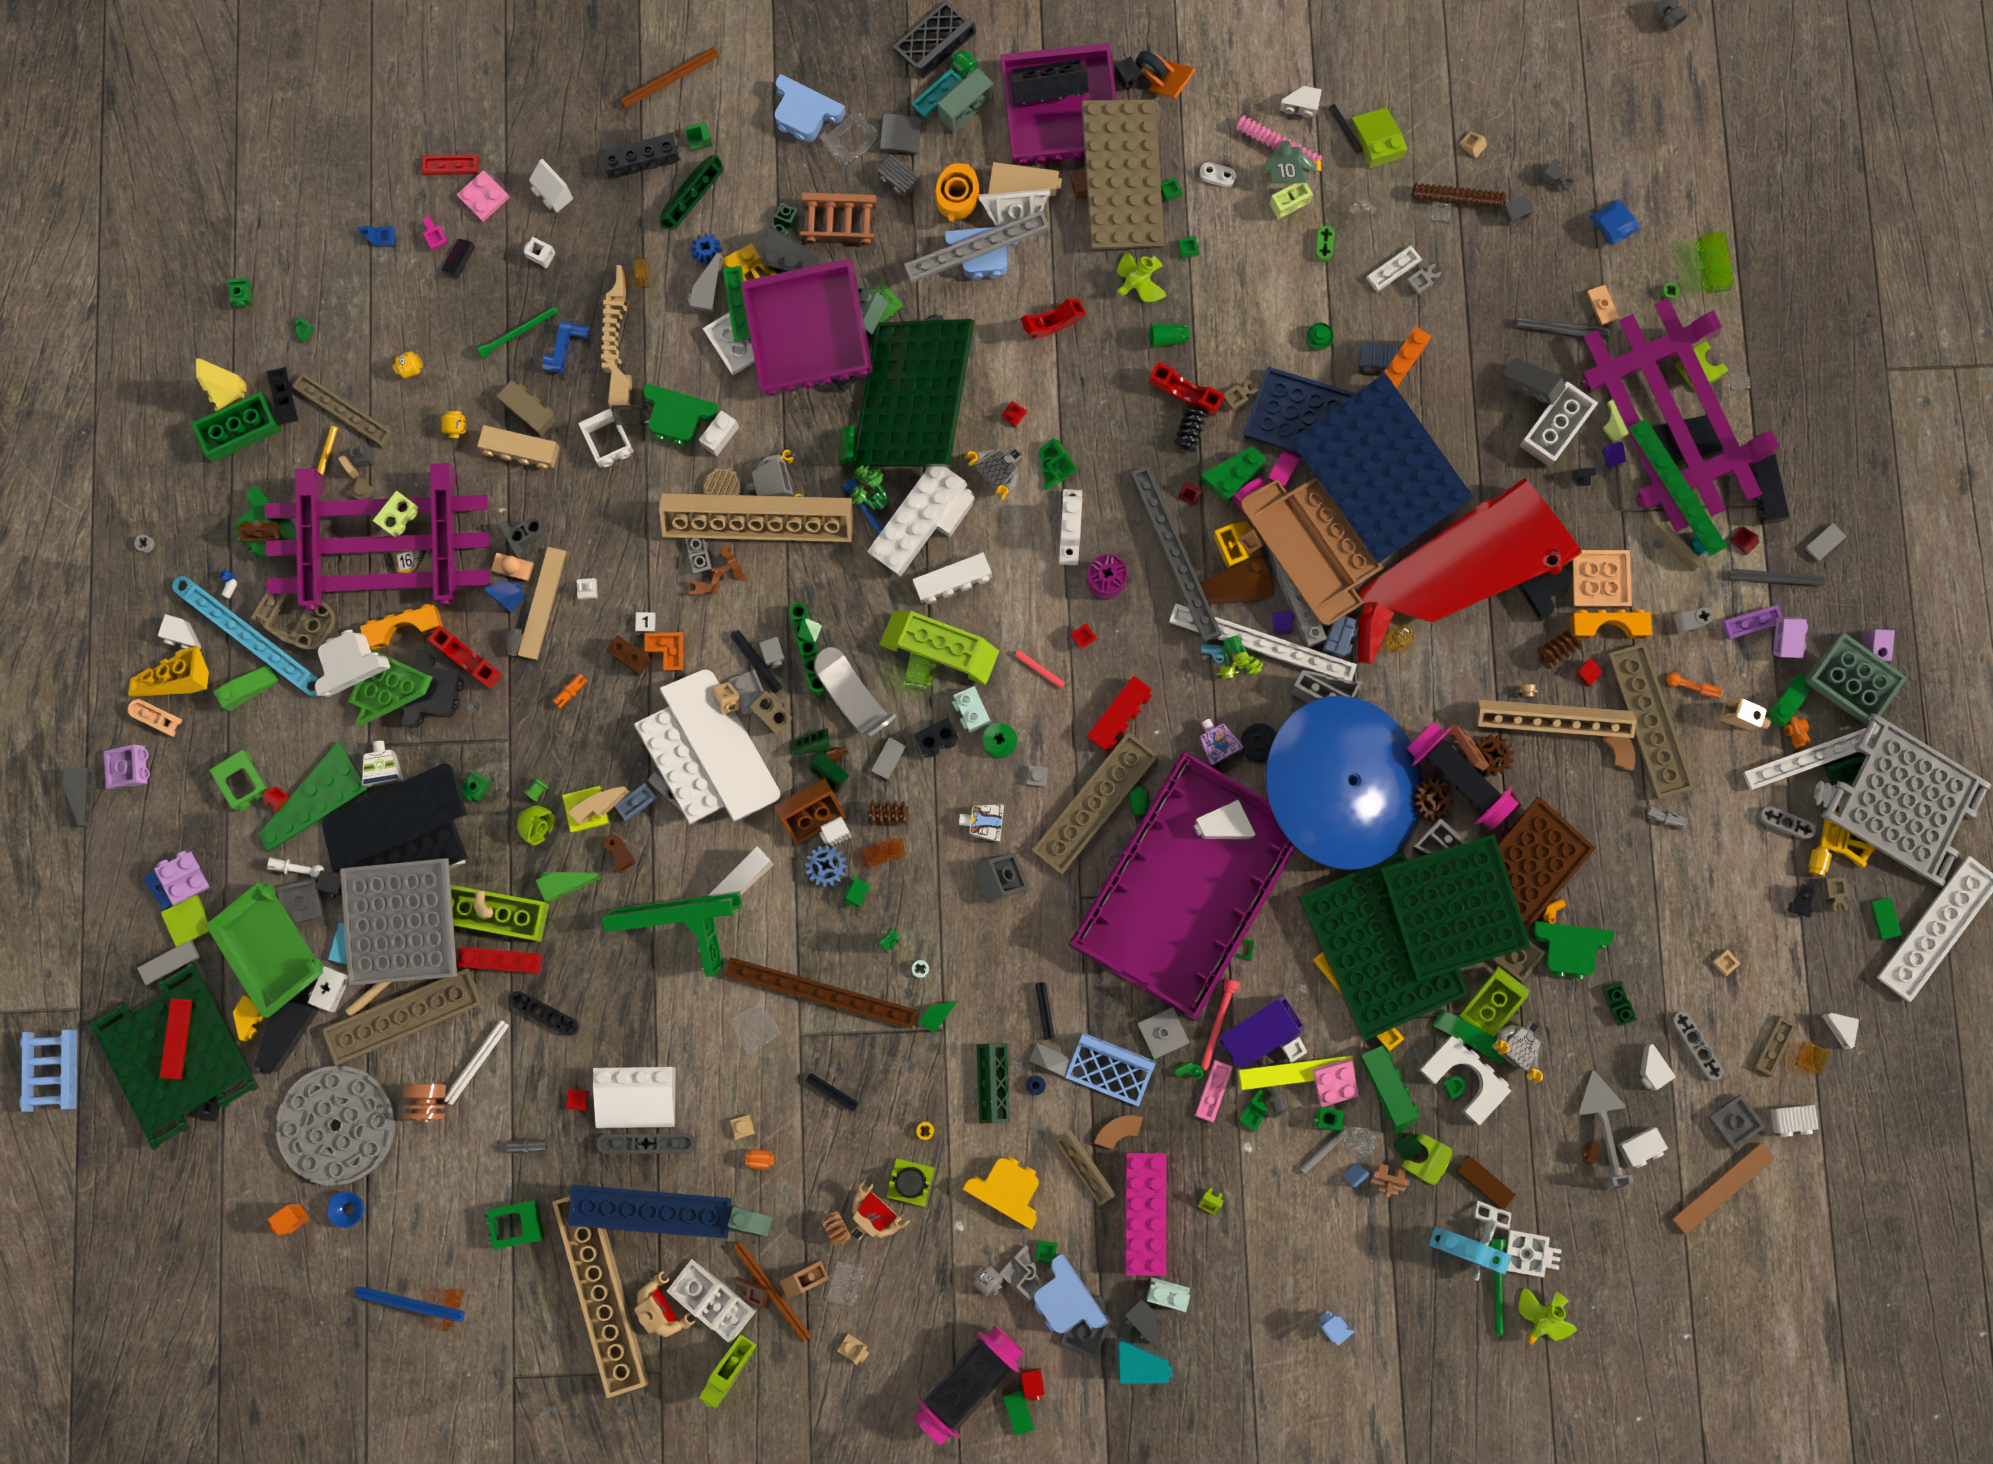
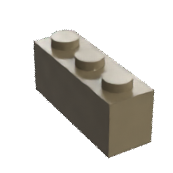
M511 380L497 395V398L542 437L557 421L553 416L554 411L547 405L543 407L539 404L541 402L540 399L534 394L530 396L525 392L527 389L520 382L516 384Z

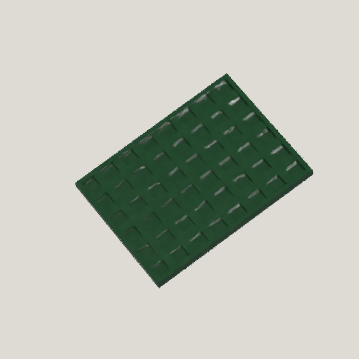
M949 319L878 322L875 328L870 355L873 372H869L866 378L853 449L852 466L950 467L975 324L974 320Z

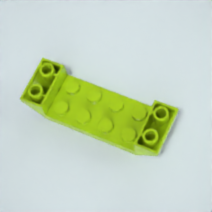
M893 611L879 643V646L895 652L898 651V648L965 672L969 674V680L985 686L1000 652L982 637L913 611Z

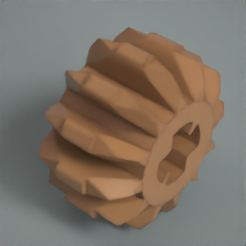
M830 1212L821 1219V1223L833 1245H842L850 1239L851 1234L839 1212Z

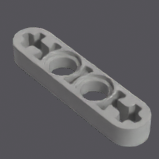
M1683 1011L1673 1014L1671 1018L1672 1025L1703 1075L1712 1081L1721 1079L1724 1074L1723 1067L1691 1016ZM1678 1016L1685 1017L1686 1020H1684L1683 1022L1686 1027L1691 1026V1029H1687L1683 1032L1682 1029L1686 1028L1683 1024L1677 1023V1021L1679 1020ZM1689 1032L1696 1034L1697 1040L1695 1043L1688 1041L1687 1035ZM1700 1049L1707 1051L1708 1056L1705 1060H1701L1698 1057ZM1712 1060L1713 1063H1709V1064H1710V1066H1711L1712 1068H1717V1070H1718V1071H1716V1075H1717V1076H1715V1075H1710L1709 1072H1711V1068L1709 1067V1065H1706V1066L1704 1067L1703 1064H1704V1063H1708V1062H1710V1061Z

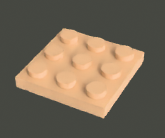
M1581 550L1582 553L1571 560L1573 607L1630 608L1632 606L1630 550Z

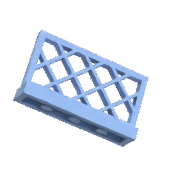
M1082 1033L1065 1078L1139 1107L1156 1061ZM1081 1047L1089 1049L1092 1057L1082 1061L1079 1055ZM1101 1055L1108 1056L1111 1064L1100 1068L1096 1058ZM1094 1059L1098 1069L1087 1073L1083 1063ZM1123 1062L1127 1065L1129 1071L1118 1075L1114 1065ZM1081 1065L1085 1075L1079 1078L1071 1075L1073 1068ZM1112 1066L1116 1077L1106 1081L1102 1070ZM1139 1069L1146 1071L1145 1079L1137 1082L1133 1072ZM1100 1072L1104 1082L1097 1085L1093 1084L1089 1076ZM1131 1074L1135 1084L1124 1088L1120 1078ZM1118 1079L1122 1089L1113 1092L1107 1083ZM1136 1086L1139 1092L1137 1101L1129 1098L1126 1090Z

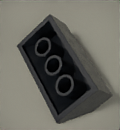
M1082 58L1010 69L1016 104L1025 105L1029 104L1030 101L1036 100L1044 102L1049 98L1055 97L1063 99L1068 95L1082 96L1089 92L1087 69Z

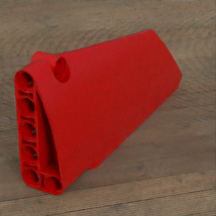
M1523 478L1492 501L1486 500L1359 590V597L1364 604L1366 602H1379L1391 611L1433 623L1547 572L1552 575L1558 574L1562 570L1563 565L1576 558L1582 551L1539 493L1526 478ZM1551 561H1557L1555 565H1549Z

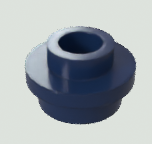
M1031 1076L1026 1082V1089L1032 1095H1040L1045 1090V1081L1040 1076ZM1038 1082L1040 1084V1087L1038 1089H1033L1032 1083Z

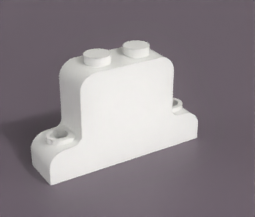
M1063 489L1059 564L1078 565L1082 490ZM1072 550L1073 554L1067 555L1066 551Z
M352 630L342 632L339 637L327 639L326 643L319 647L318 655L324 670V676L316 681L315 689L318 696L330 697L391 667L385 656H379L377 652L371 653L364 634L353 633Z

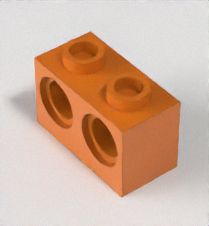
M300 1203L286 1205L267 1220L270 1223L269 1228L271 1231L280 1236L291 1234L309 1221L310 1218Z

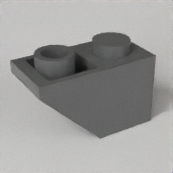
M1140 1298L1124 1313L1126 1316L1124 1321L1131 1329L1134 1327L1140 1332L1138 1336L1145 1344L1149 1342L1153 1346L1156 1334V1313Z

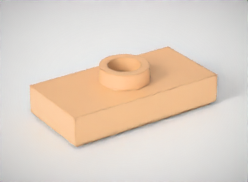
M1605 285L1587 291L1586 294L1600 326L1619 319Z

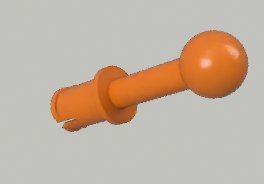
M1676 672L1669 673L1665 679L1668 686L1677 687L1679 685L1700 691L1699 696L1703 694L1720 699L1723 688L1706 684V681L1700 684L1683 679Z

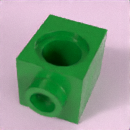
M1318 1107V1111L1315 1110L1313 1122L1316 1123V1127L1342 1131L1344 1111ZM1326 1113H1330L1333 1117V1121L1330 1124H1326L1323 1121V1116Z

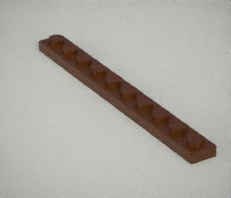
M732 957L729 959L725 972L726 977L913 1029L918 1011L917 1009Z

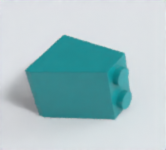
M1117 1338L1118 1379L1120 1384L1169 1383V1378L1173 1377V1369L1171 1363L1165 1357L1125 1339Z

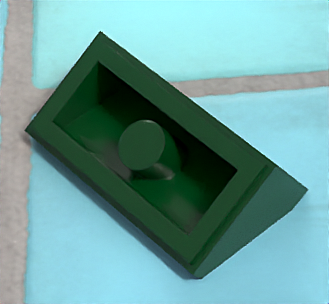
M823 752L816 755L809 766V770L819 779H826L830 788L836 793L839 792L849 777L844 770Z
M1856 753L1824 764L1831 785H1836L1838 781L1847 782L1855 779L1866 757L1861 753Z

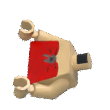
M863 1180L853 1200L852 1213L854 1216L852 1219L858 1225L852 1230L851 1234L860 1241L866 1233L871 1237L877 1236L882 1238L893 1235L900 1228L905 1227L910 1221H902L901 1217L904 1213L898 1216L871 1191L873 1184L868 1188L864 1184L866 1180Z
M662 1271L654 1276L653 1281H650L639 1290L637 1294L638 1304L634 1311L639 1318V1322L649 1334L656 1333L660 1336L668 1337L680 1331L681 1327L688 1329L695 1321L688 1322L687 1318L691 1313H687L678 1322L659 1288H657V1286H661L669 1281V1278L664 1281L661 1279V1275L664 1273Z

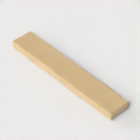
M547 547L518 652L520 657L538 660L567 554L564 550Z

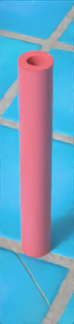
M1020 650L1016 652L1015 657L1060 689L1064 686V681Z

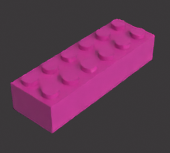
M1125 1153L1126 1275L1166 1276V1153Z

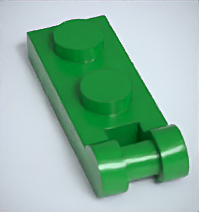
M891 927L888 929V933L877 941L888 953L901 940L900 935Z

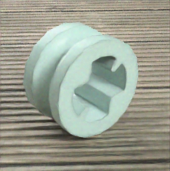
M918 960L914 962L911 970L915 977L923 978L928 974L929 966L925 961ZM917 964L920 966L925 965L924 974L915 972Z

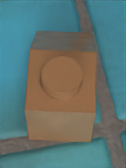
M819 1261L779 1282L787 1299H790L828 1280L829 1277L822 1261Z

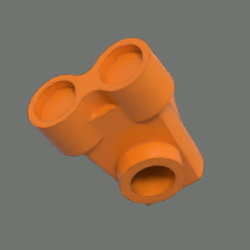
M1791 717L1785 724L1784 730L1788 736H1791L1795 749L1799 750L1805 747L1806 743L1810 742L1807 734L1809 725L1805 718Z

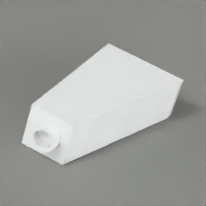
M757 846L709 895L740 891V895H742L774 864Z

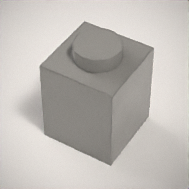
M778 637L759 642L767 667L778 668L783 665L782 663L786 662Z

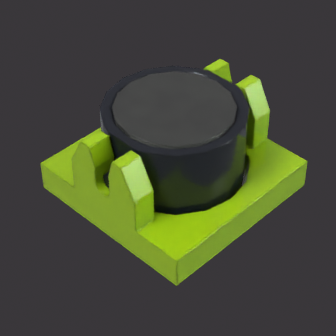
M896 1158L887 1198L925 1207L935 1168Z

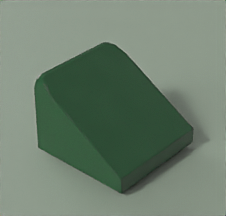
M1407 1133L1393 1144L1404 1160L1422 1150V1147L1411 1133Z

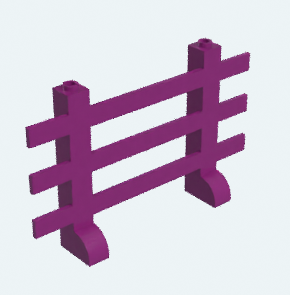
M1667 298L1654 304L1668 335L1647 344L1634 314L1620 319L1619 323L1632 351L1611 359L1598 330L1584 335L1585 342L1597 366L1583 372L1581 382L1584 389H1588L1590 393L1607 386L1652 482V485L1638 491V496L1636 497L1638 505L1640 507L1643 506L1646 511L1662 504L1674 531L1677 532L1689 527V524L1629 431L1631 426L1640 422V418L1621 379L1639 371L1643 372L1688 467L1681 474L1691 490L1698 488L1711 517L1726 511L1713 481L1734 472L1747 501L1761 496L1762 492L1749 465L1774 455L1780 446L1772 430L1764 432L1746 444L1739 446L1693 350V347L1718 337L1722 328L1721 323L1713 310L1683 328L1670 299ZM1675 355L1679 356L1724 451L1723 454L1703 462L1657 365V363Z
M449 463L430 464L431 497L407 498L419 507L417 509L418 513H431L432 534L321 539L320 517L378 515L389 499L320 501L319 495L323 492L324 477L314 468L295 469L296 502L265 503V519L296 518L297 540L266 541L267 557L297 555V577L268 578L267 594L298 593V605L306 611H314L316 607H322V592L433 587L434 600L439 602V605H451V602H457L456 586L490 585V570L456 571L455 549L489 548V532L455 533L454 512L488 510V495L453 496V490L456 487V470ZM402 504L399 511L404 512L407 509V504ZM432 550L433 572L321 576V554Z

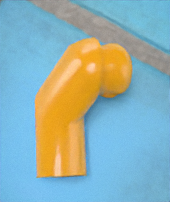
M1562 898L1550 903L1545 908L1543 919L1546 923L1554 924L1557 920L1555 918L1556 912L1566 907L1565 901Z

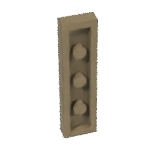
M1071 1129L1054 1140L1099 1206L1116 1195Z

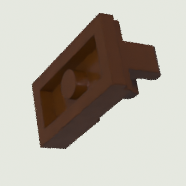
M245 520L243 524L237 526L242 542L276 541L281 539L277 522H259L255 520L254 523H248V520Z

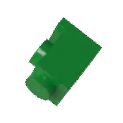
M245 277L227 279L229 302L236 308H245L248 305H252L251 283Z
M472 770L471 775L461 787V790L464 792L462 796L470 801L475 799L480 802L492 782ZM476 783V789L471 790L472 785Z
M852 876L851 880L854 883L853 885H848L844 893L847 895L844 903L853 908L856 905L861 907L871 885Z

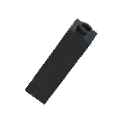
M288 1001L269 1018L254 1067L260 1068L259 1072L271 1075L272 1072H279L319 1009Z

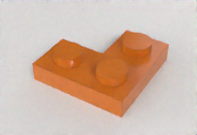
M683 632L645 633L644 652L663 653L664 672L683 671L684 634Z

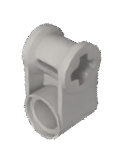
M1706 607L1673 615L1678 634L1703 627L1713 619L1712 611ZM1699 615L1705 616V619H1700Z

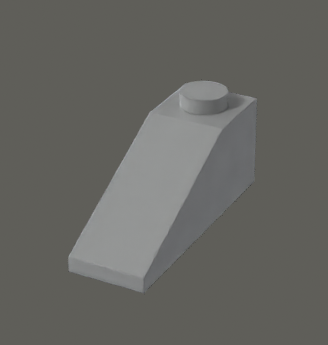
M716 253L693 286L692 292H689L688 303H690L692 309L715 312L723 262L721 254Z

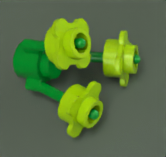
M1237 635L1223 640L1224 645L1221 648L1224 654L1225 667H1219L1220 673H1216L1217 675H1222V678L1229 680L1234 677V673H1239V671H1235V666H1238L1240 669L1246 668L1247 675L1250 673L1252 675L1259 674L1263 663L1259 662L1258 659L1253 660V656H1249ZM1228 651L1230 654L1237 653L1233 657L1234 663H1232V666H1229Z

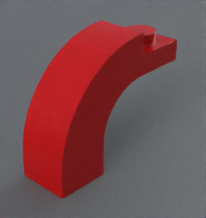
M1071 298L1046 313L1024 315L1020 320L1025 332L1028 335H1032L1034 339L1059 332L1076 323L1087 314L1079 298Z

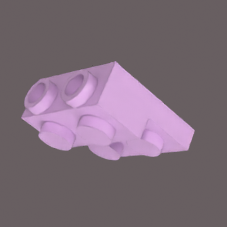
M134 744L104 751L106 789L147 784L150 772L146 768V759H148L149 754L145 746Z
M182 851L175 855L176 859L170 862L163 860L154 869L173 906L210 889L192 852L186 853V851Z

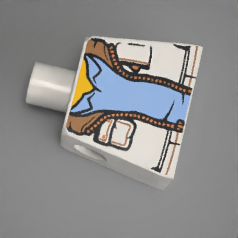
M1004 805L973 806L972 815L960 814L959 825L970 826L969 833L971 836L1000 843Z

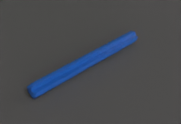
M357 1287L354 1294L356 1298L456 1322H462L465 1316V1312L462 1310L365 1287Z

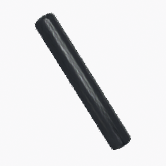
M740 630L734 631L730 635L732 640L773 693L779 692L782 689V685Z

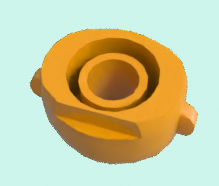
M955 163L946 167L939 176L934 189L937 209L944 217L948 218L950 223L966 218L975 209L979 200V181L975 171L969 164ZM956 190L965 192L961 197L950 195L951 192Z

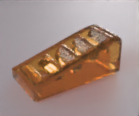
M465 1288L446 1289L444 1306L459 1310ZM444 1319L443 1330H451L455 1321Z

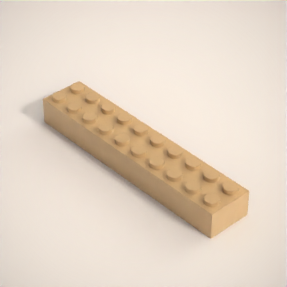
M663 493L661 495L659 513L662 537L852 542V498Z
M569 1196L552 1203L607 1398L644 1387L649 1384L607 1231L602 1228L567 1226Z

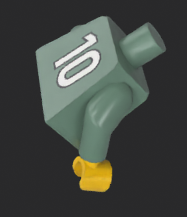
M1284 140L1279 143V147L1275 148L1274 153L1269 155L1264 164L1265 173H1271V184L1306 183L1309 171L1310 173H1314V171L1321 172V161H1311L1306 154H1303L1300 147H1291L1290 141Z

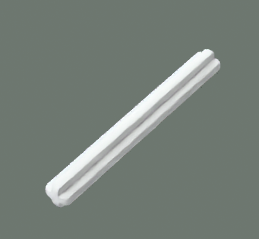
M500 1020L449 1089L445 1098H443L446 1103L452 1105L500 1040L509 1027L505 1021Z

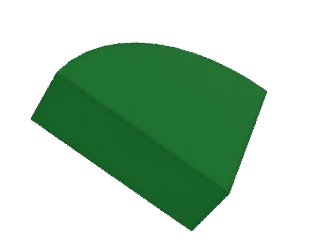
M297 317L295 321L296 335L304 343L315 328L301 317Z

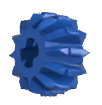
M705 233L702 238L700 235L697 236L698 241L692 240L694 246H691L690 250L693 252V259H697L699 264L704 261L705 265L708 266L709 261L714 258L716 253L722 252V247L720 246V240H715L716 238L713 234L708 237V234Z

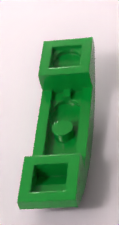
M1443 1009L1440 1010L1432 1025L1434 1028L1448 1036H1454L1457 1039L1461 1038L1466 1045L1484 1054L1485 1057L1499 1065L1503 1064L1505 1058L1492 1048V1045L1497 1040L1495 1037Z

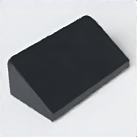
M458 238L441 271L459 278L475 249L474 244Z

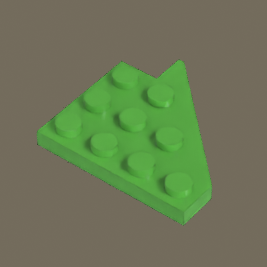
M377 652L379 656H385L388 659L391 668L355 685L348 702L362 708L355 723L362 726L425 695L433 677Z

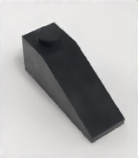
M286 368L267 371L274 407L280 425L299 421Z

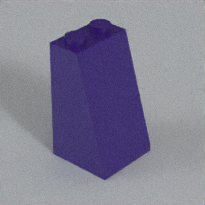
M1282 995L1220 1036L1222 1039L1220 1043L1226 1051L1229 1050L1231 1053L1233 1064L1242 1070L1299 1034L1305 1027L1285 996Z

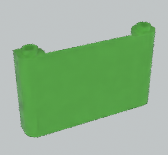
M257 882L205 926L261 1016L269 1018L323 974L324 966L320 960L315 958L275 895L276 890L269 883Z

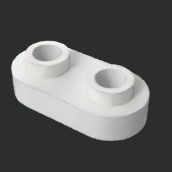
M1207 162L1200 168V178L1207 183L1231 187L1235 183L1236 172L1230 167ZM1211 169L1213 172L1208 173L1206 170ZM1229 174L1230 177L1226 178L1224 175Z

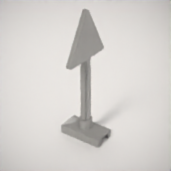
M1592 1071L1578 1114L1598 1113L1611 1168L1609 1170L1611 1179L1604 1182L1605 1191L1615 1186L1625 1188L1634 1183L1632 1175H1623L1622 1168L1619 1167L1607 1111L1624 1109L1626 1106L1596 1071Z

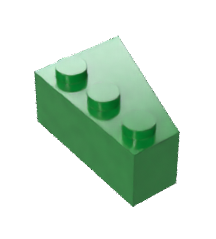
M1252 446L1201 474L1199 481L1228 505L1232 501L1234 494L1242 489L1265 465L1267 458Z

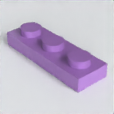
M1775 605L1725 620L1722 624L1728 640L1774 627L1776 626V617L1783 616L1779 605Z

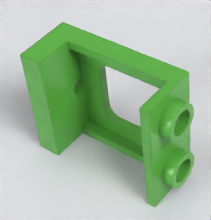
M245 750L239 751L209 770L231 808L237 811H244L251 806L252 802L264 799L262 798L264 792L270 789L264 784L251 762V755ZM244 768L253 781L255 790L237 800L226 783V778Z

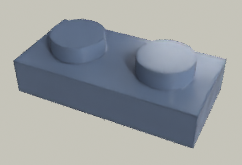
M644 783L618 802L615 808L627 822L656 801L657 797L648 785Z

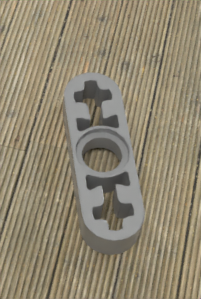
M1772 806L1761 809L1758 815L1759 820L1763 824L1803 840L1813 837L1816 831L1815 826L1811 822ZM1770 811L1771 816L1776 818L1780 815V817L1778 818V820L1774 818L1767 820V816L1765 815V813ZM1784 818L1791 820L1792 825L1790 828L1783 826L1782 820ZM1796 826L1800 828L1807 826V830L1809 831V833L1804 835L1803 830L1795 828Z

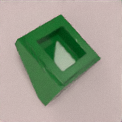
M803 617L797 637L816 644L822 625Z

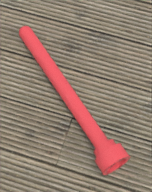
M1227 978L1224 979L1222 985L1225 992L1201 1063L1204 1071L1209 1067L1232 993L1234 994L1235 990H1238L1240 984Z

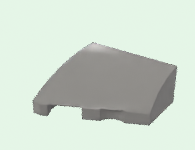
M1024 1245L999 1272L1003 1281L1025 1302L1031 1301L1035 1293L1043 1287L1040 1277L1037 1276L1036 1266L1030 1258L1027 1245Z

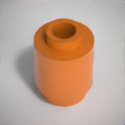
M752 1149L746 1152L745 1166L750 1167V1169L770 1170V1166H774L775 1154H771V1150Z

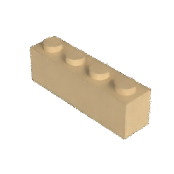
M483 425L477 446L482 454L493 457V455H498L501 459L507 461L515 459L524 465H529L530 463L537 464L536 466L542 469L554 468L560 448L554 441Z

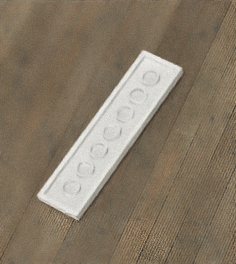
M1971 856L1966 857L1876 978L1907 1002H1911L1993 893V873Z

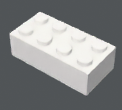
M1568 381L1565 383L1566 388L1555 403L1548 406L1519 445L1548 467L1554 464L1598 404V402Z

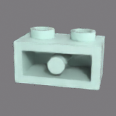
M975 686L953 695L955 701H952L955 711H960L962 715L960 722L963 729L967 728L970 733L990 724V719Z

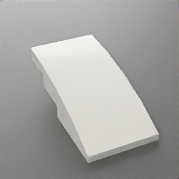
M692 1259L667 1290L691 1314L698 1317L711 1330L716 1331L730 1344L756 1312L737 1294Z

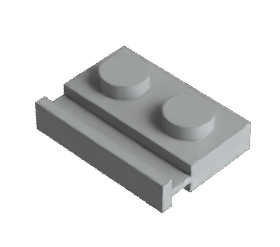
M755 669L729 679L731 685L739 694V705L743 715L753 712L748 705L763 691ZM766 698L761 700V708L769 706L768 700Z

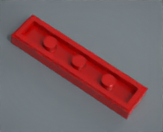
M171 999L160 1078L182 1080L192 1009L191 1000Z

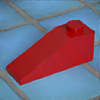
M1366 602L1362 608L1358 633L1359 663H1373L1394 612L1379 602Z

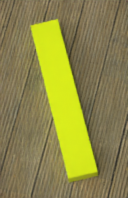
M1353 1056L1238 1070L1240 1090L1315 1081L1313 1068L1348 1058L1352 1060L1354 1068Z

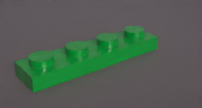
M742 267L724 268L723 274L734 342L749 340L751 337L741 282L744 281Z

